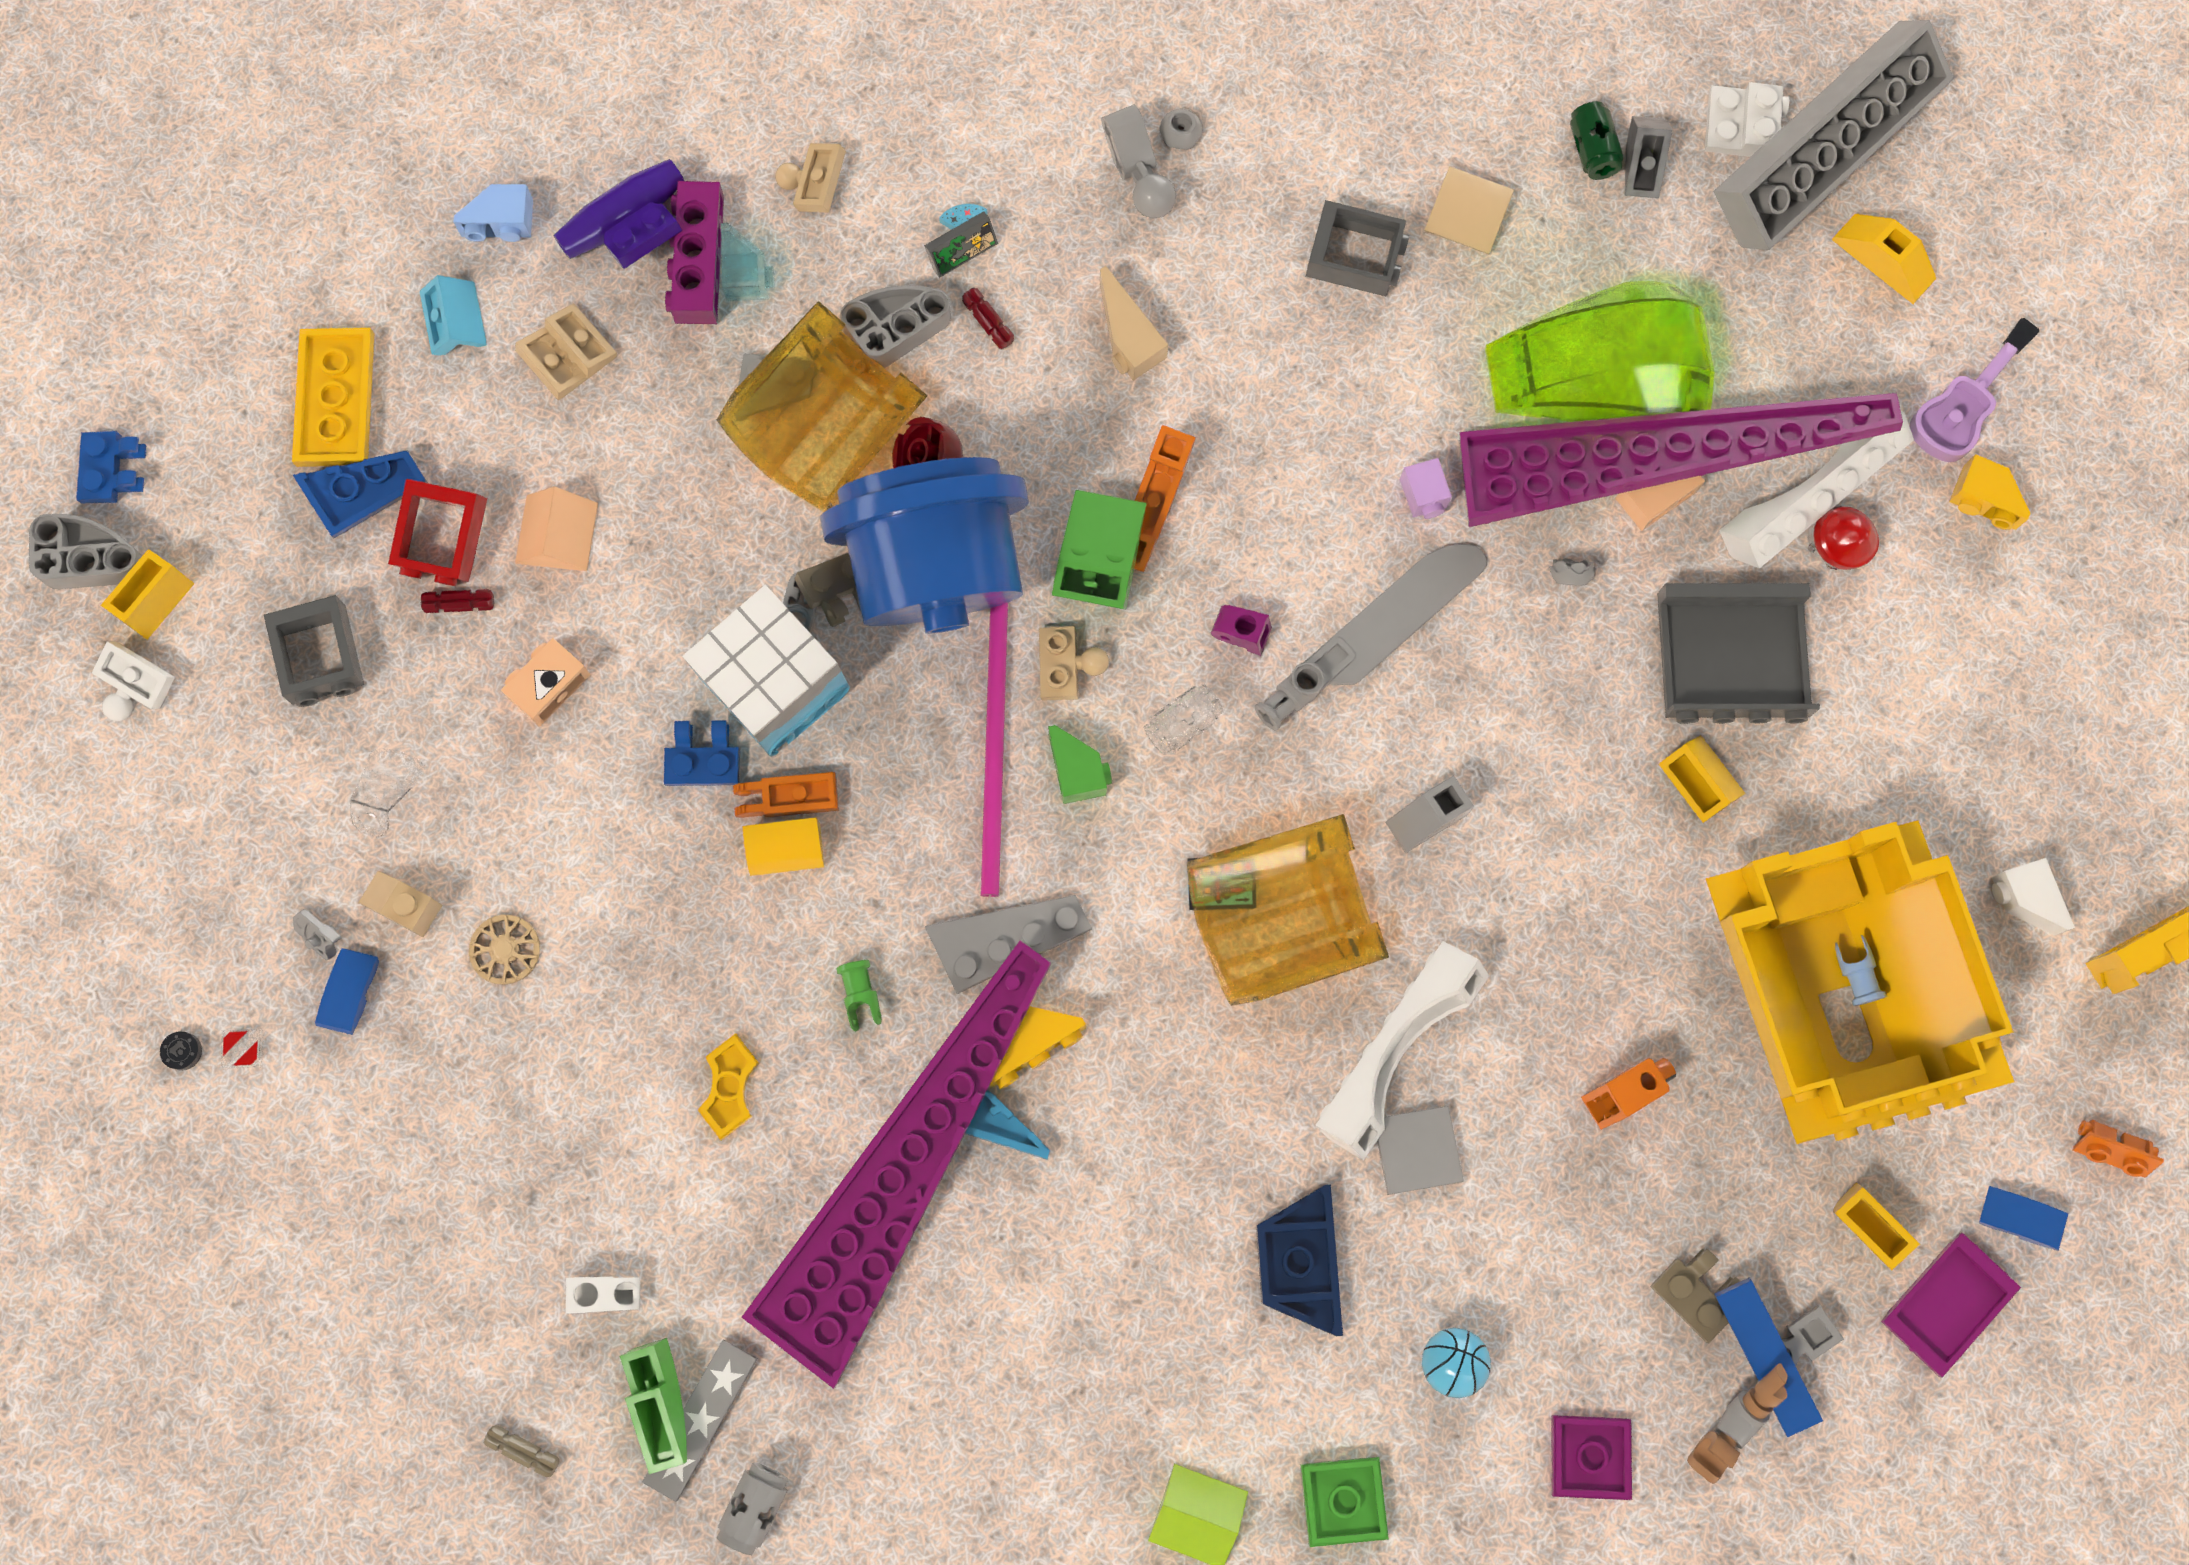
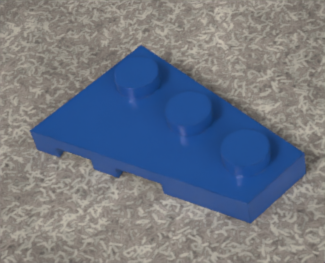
M408 451L364 459L362 462L343 466H331L325 468V470L311 473L303 472L293 475L333 538L401 500L406 479L428 483Z

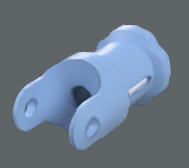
M1861 935L1867 956L1864 960L1857 963L1849 964L1844 962L1837 942L1835 943L1839 966L1843 976L1848 977L1854 994L1853 1006L1887 997L1886 992L1881 991L1874 973L1876 963L1871 948L1863 935Z

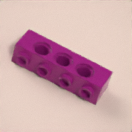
M678 181L677 194H672L671 196L672 216H676V220L682 229L681 232L669 239L670 247L674 248L673 258H668L667 275L668 279L672 280L671 291H666L665 307L667 312H671L675 324L717 325L724 195L720 182ZM694 219H703L698 224H689ZM694 250L701 251V253L697 256H687L690 252ZM692 282L700 283L694 289L685 288L688 284Z

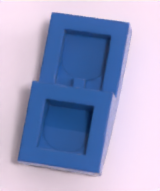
M341 948L319 1005L315 1020L317 1027L353 1035L367 1002L365 995L376 974L379 965L378 957Z
M1989 1186L1979 1224L2019 1236L2021 1240L2059 1251L2069 1213L2024 1196Z

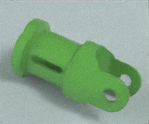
M869 960L850 962L836 968L837 974L842 975L846 997L843 1000L850 1026L855 1032L859 1031L856 1010L865 1003L870 1006L874 1022L877 1025L882 1023L877 991L872 990L867 970L870 967Z

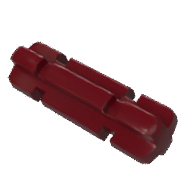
M973 287L962 296L963 304L969 311L973 310L974 318L988 336L992 335V341L999 349H1004L1011 345L1014 341V334L1007 326L1002 324L1004 321L989 302L984 301V296L978 288Z
M477 589L475 593H472L471 590L442 591L440 595L436 591L424 592L421 594L420 603L425 613H439V609L444 610V612L473 611L474 608H478V611L492 610L494 607V595L489 589Z

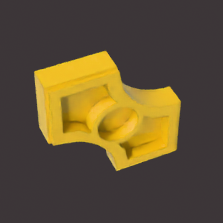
M736 1033L706 1056V1060L712 1070V1088L708 1098L698 1109V1112L721 1141L752 1117L745 1102V1086L751 1072L760 1064Z

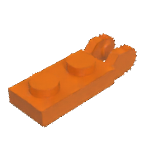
M835 772L761 778V781L733 785V793L738 796L762 793L763 803L745 804L734 808L735 817L739 818L763 815L765 817L839 811Z

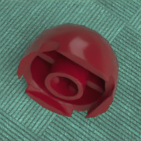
M921 416L910 420L906 424L910 427L904 434H898L892 452L893 468L928 461L963 458V447L956 432L941 421Z

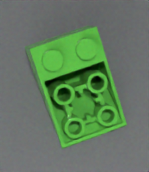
M1075 490L1058 559L1052 596L1126 610L1147 503Z

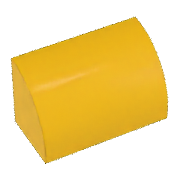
M148 549L100 606L148 640L194 583L170 563Z
M1702 735L1687 742L1658 764L1702 823L1746 794Z
M817 817L742 826L750 876L824 867L821 827Z
M1857 1182L1840 1198L1833 1209V1212L1891 1271L1920 1245Z

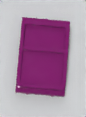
M1961 1232L1952 1242L1948 1243L1888 1311V1314L1881 1322L1938 1377L1943 1378L2021 1287L2008 1276L2007 1272L2003 1271L1977 1244H1974Z

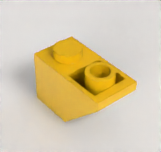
M1977 454L1963 466L1949 502L1958 505V509L1962 513L1972 516L1979 514L1990 519L1995 527L2003 530H2016L2029 519L2030 510L2008 467Z

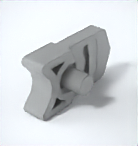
M306 909L298 912L293 917L294 930L306 940V947L316 951L326 961L334 957L337 953L334 943L342 938L341 935L336 932L333 926L324 925Z

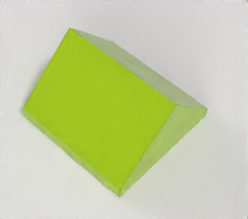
M1174 1464L1148 1541L1210 1565H1225L1239 1533L1248 1491Z

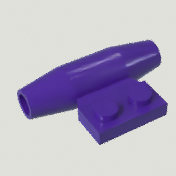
M667 159L630 175L586 204L553 236L569 259L605 244L611 255L625 269L682 231L677 220L665 208L663 203L677 191L678 181L685 180L672 160Z

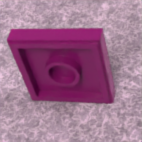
M1551 1415L1552 1496L1632 1500L1631 1419Z

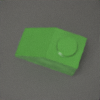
M1056 725L1048 726V736L1063 804L1106 796L1107 785L1112 784L1108 762L1101 763L1099 752Z

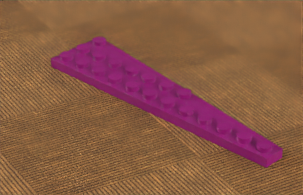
M1897 393L1459 432L1468 527L1489 524L1517 516L1901 431L1903 419Z
M1021 940L742 1315L745 1321L833 1389L836 1388L1051 966V962Z

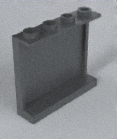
M1665 583L1657 593L1665 718H1676V722L1680 724L1695 723L1699 721V718H1713V723L1717 724L1731 723L1735 721V718H1749V722L1754 724L1767 723L1772 718H1785L1786 723L1795 724L1808 721V717H1811L1820 709V704H1812L1804 614V603L1811 597L1810 583Z

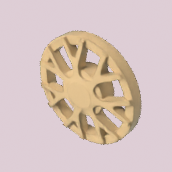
M498 915L487 919L475 930L469 944V959L476 973L486 981L499 985L513 984L524 979L535 968L540 956V941L536 931L528 922L514 915ZM504 921L506 932L497 936L494 924ZM509 921L514 922L511 927L509 926ZM521 924L527 931L516 940L511 934L517 925ZM482 933L492 937L493 940L490 942L489 947L477 944ZM529 934L531 935L532 940H526ZM533 943V955L520 954L521 944ZM489 952L492 960L480 967L476 957ZM517 958L526 967L518 975L515 974L510 966ZM525 959H531L529 965L526 963ZM496 963L504 965L502 979L491 977ZM489 968L488 974H486L483 970ZM508 972H510L513 977L507 978Z

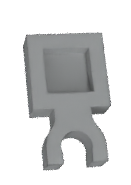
M1819 1305L1787 1325L1786 1327L1792 1335L1782 1339L1785 1347L1790 1351V1356L1795 1366L1800 1356L1804 1353L1813 1361L1844 1340Z

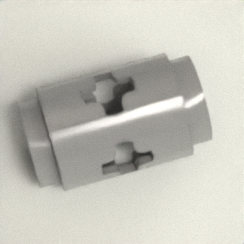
M752 1463L750 1470L744 1471L718 1525L720 1532L717 1539L738 1552L753 1555L756 1547H761L788 1491L785 1488L788 1478L765 1465ZM743 1493L745 1496L743 1502L748 1505V1508L739 1504L736 1510H734L736 1498H740ZM770 1509V1518L765 1519L762 1524L758 1515H760V1512L767 1513Z

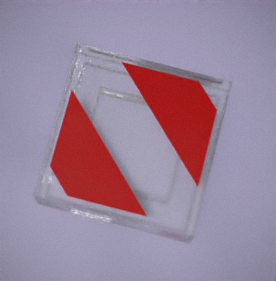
M222 1030L220 1068L224 1070L263 1068L264 1030Z

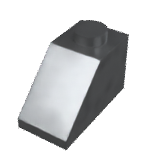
M1640 116L1631 117L1626 144L1625 196L1659 198L1673 131L1666 119Z

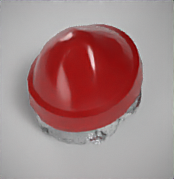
M1839 506L1830 509L1811 525L1807 531L1808 551L1813 553L1816 558L1822 559L1828 569H1857L1869 563L1878 551L1879 537L1874 524L1864 513L1853 507Z

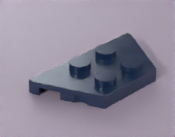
M1330 1184L1322 1186L1256 1225L1261 1303L1333 1336H1343Z

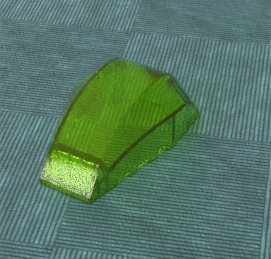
M1658 281L1624 282L1544 314L1485 346L1495 413L1535 418L1547 417L1560 419V421L1574 422L1710 410L1712 407L1715 371L1703 309L1691 296L1674 284Z

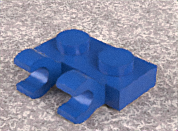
M117 431L81 432L76 500L81 504L117 503L118 493L143 492L144 478H136V471L133 470L120 471V459L146 458V444H138V437H122Z
M726 720L711 721L712 747L692 748L693 725H690V721L674 722L675 748H664L665 786H721L739 783L740 749L738 747H729V724H727Z

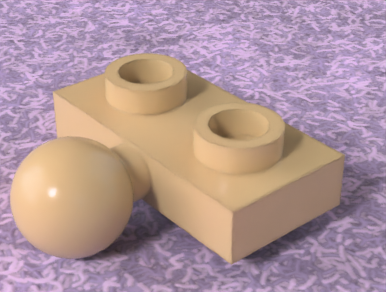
M810 143L802 170L793 163H784L778 167L775 174L777 184L786 190L797 188L793 205L799 212L829 213L846 151L841 144Z
M1075 626L1039 628L1041 700H1077L1078 670L1083 669L1086 674L1091 676L1103 674L1109 665L1107 653L1101 648L1091 647L1086 649L1082 655H1077V630Z

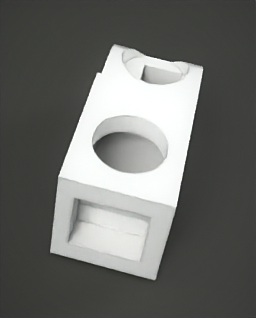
M613 1276L566 1278L565 1314L640 1310V1278H613Z

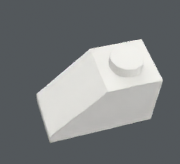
M2046 858L2006 870L1992 877L1994 882L1992 885L1993 896L1997 903L2003 904L2007 913L2053 936L2075 928Z

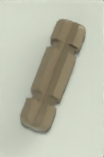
M498 1425L492 1426L489 1429L483 1442L485 1446L495 1451L502 1450V1455L527 1468L534 1467V1472L544 1477H551L560 1460L557 1456L549 1452H540L542 1448L515 1434L508 1435L509 1431Z

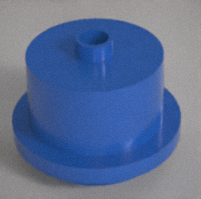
M984 457L942 459L901 466L870 474L839 488L837 491L839 504L826 510L820 516L824 541L831 545L848 547L863 623L866 626H894L923 622L926 634L948 632L969 626L968 613L999 606L1016 600L1023 595L1010 515L1023 510L1029 504L1024 478L1020 476L1001 474L1000 464L995 459Z

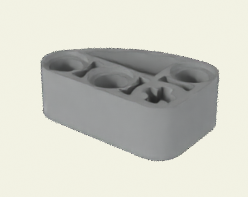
M902 285L873 290L856 297L842 307L840 319L843 333L869 367L883 369L949 325L951 321L950 299L944 291L925 286ZM939 307L943 309L938 314H930L927 312L930 308ZM852 320H865V322L862 325H850V322ZM904 326H910L914 328V330L909 333H901L898 331L900 328ZM876 345H878L879 349L883 347V349L880 351H877L876 348H871Z
M43 514L35 518L30 524V572L52 589L61 590L118 585L143 556L116 532L84 517L69 514ZM58 531L57 535L53 539L49 540L50 535L53 532ZM132 558L130 564L121 569L124 561ZM95 561L94 566L85 572L87 565Z

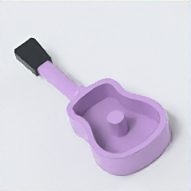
M2021 318L2002 343L2004 346L1975 381L1966 376H1959L1946 387L1941 395L1923 404L1910 421V429L1914 441L1926 453L1941 461L1956 462L1965 457L1977 444L1982 423L1996 406V400L1987 388L2011 358L2018 354L2039 333V328L2027 319Z

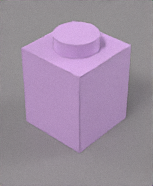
M1436 458L1404 467L1400 482L1413 518L1423 515L1425 519H1431L1443 514L1452 496L1439 459Z

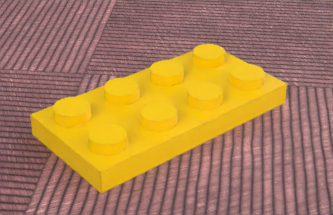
M371 328L299 329L292 463L296 467L343 466L368 459L375 336Z

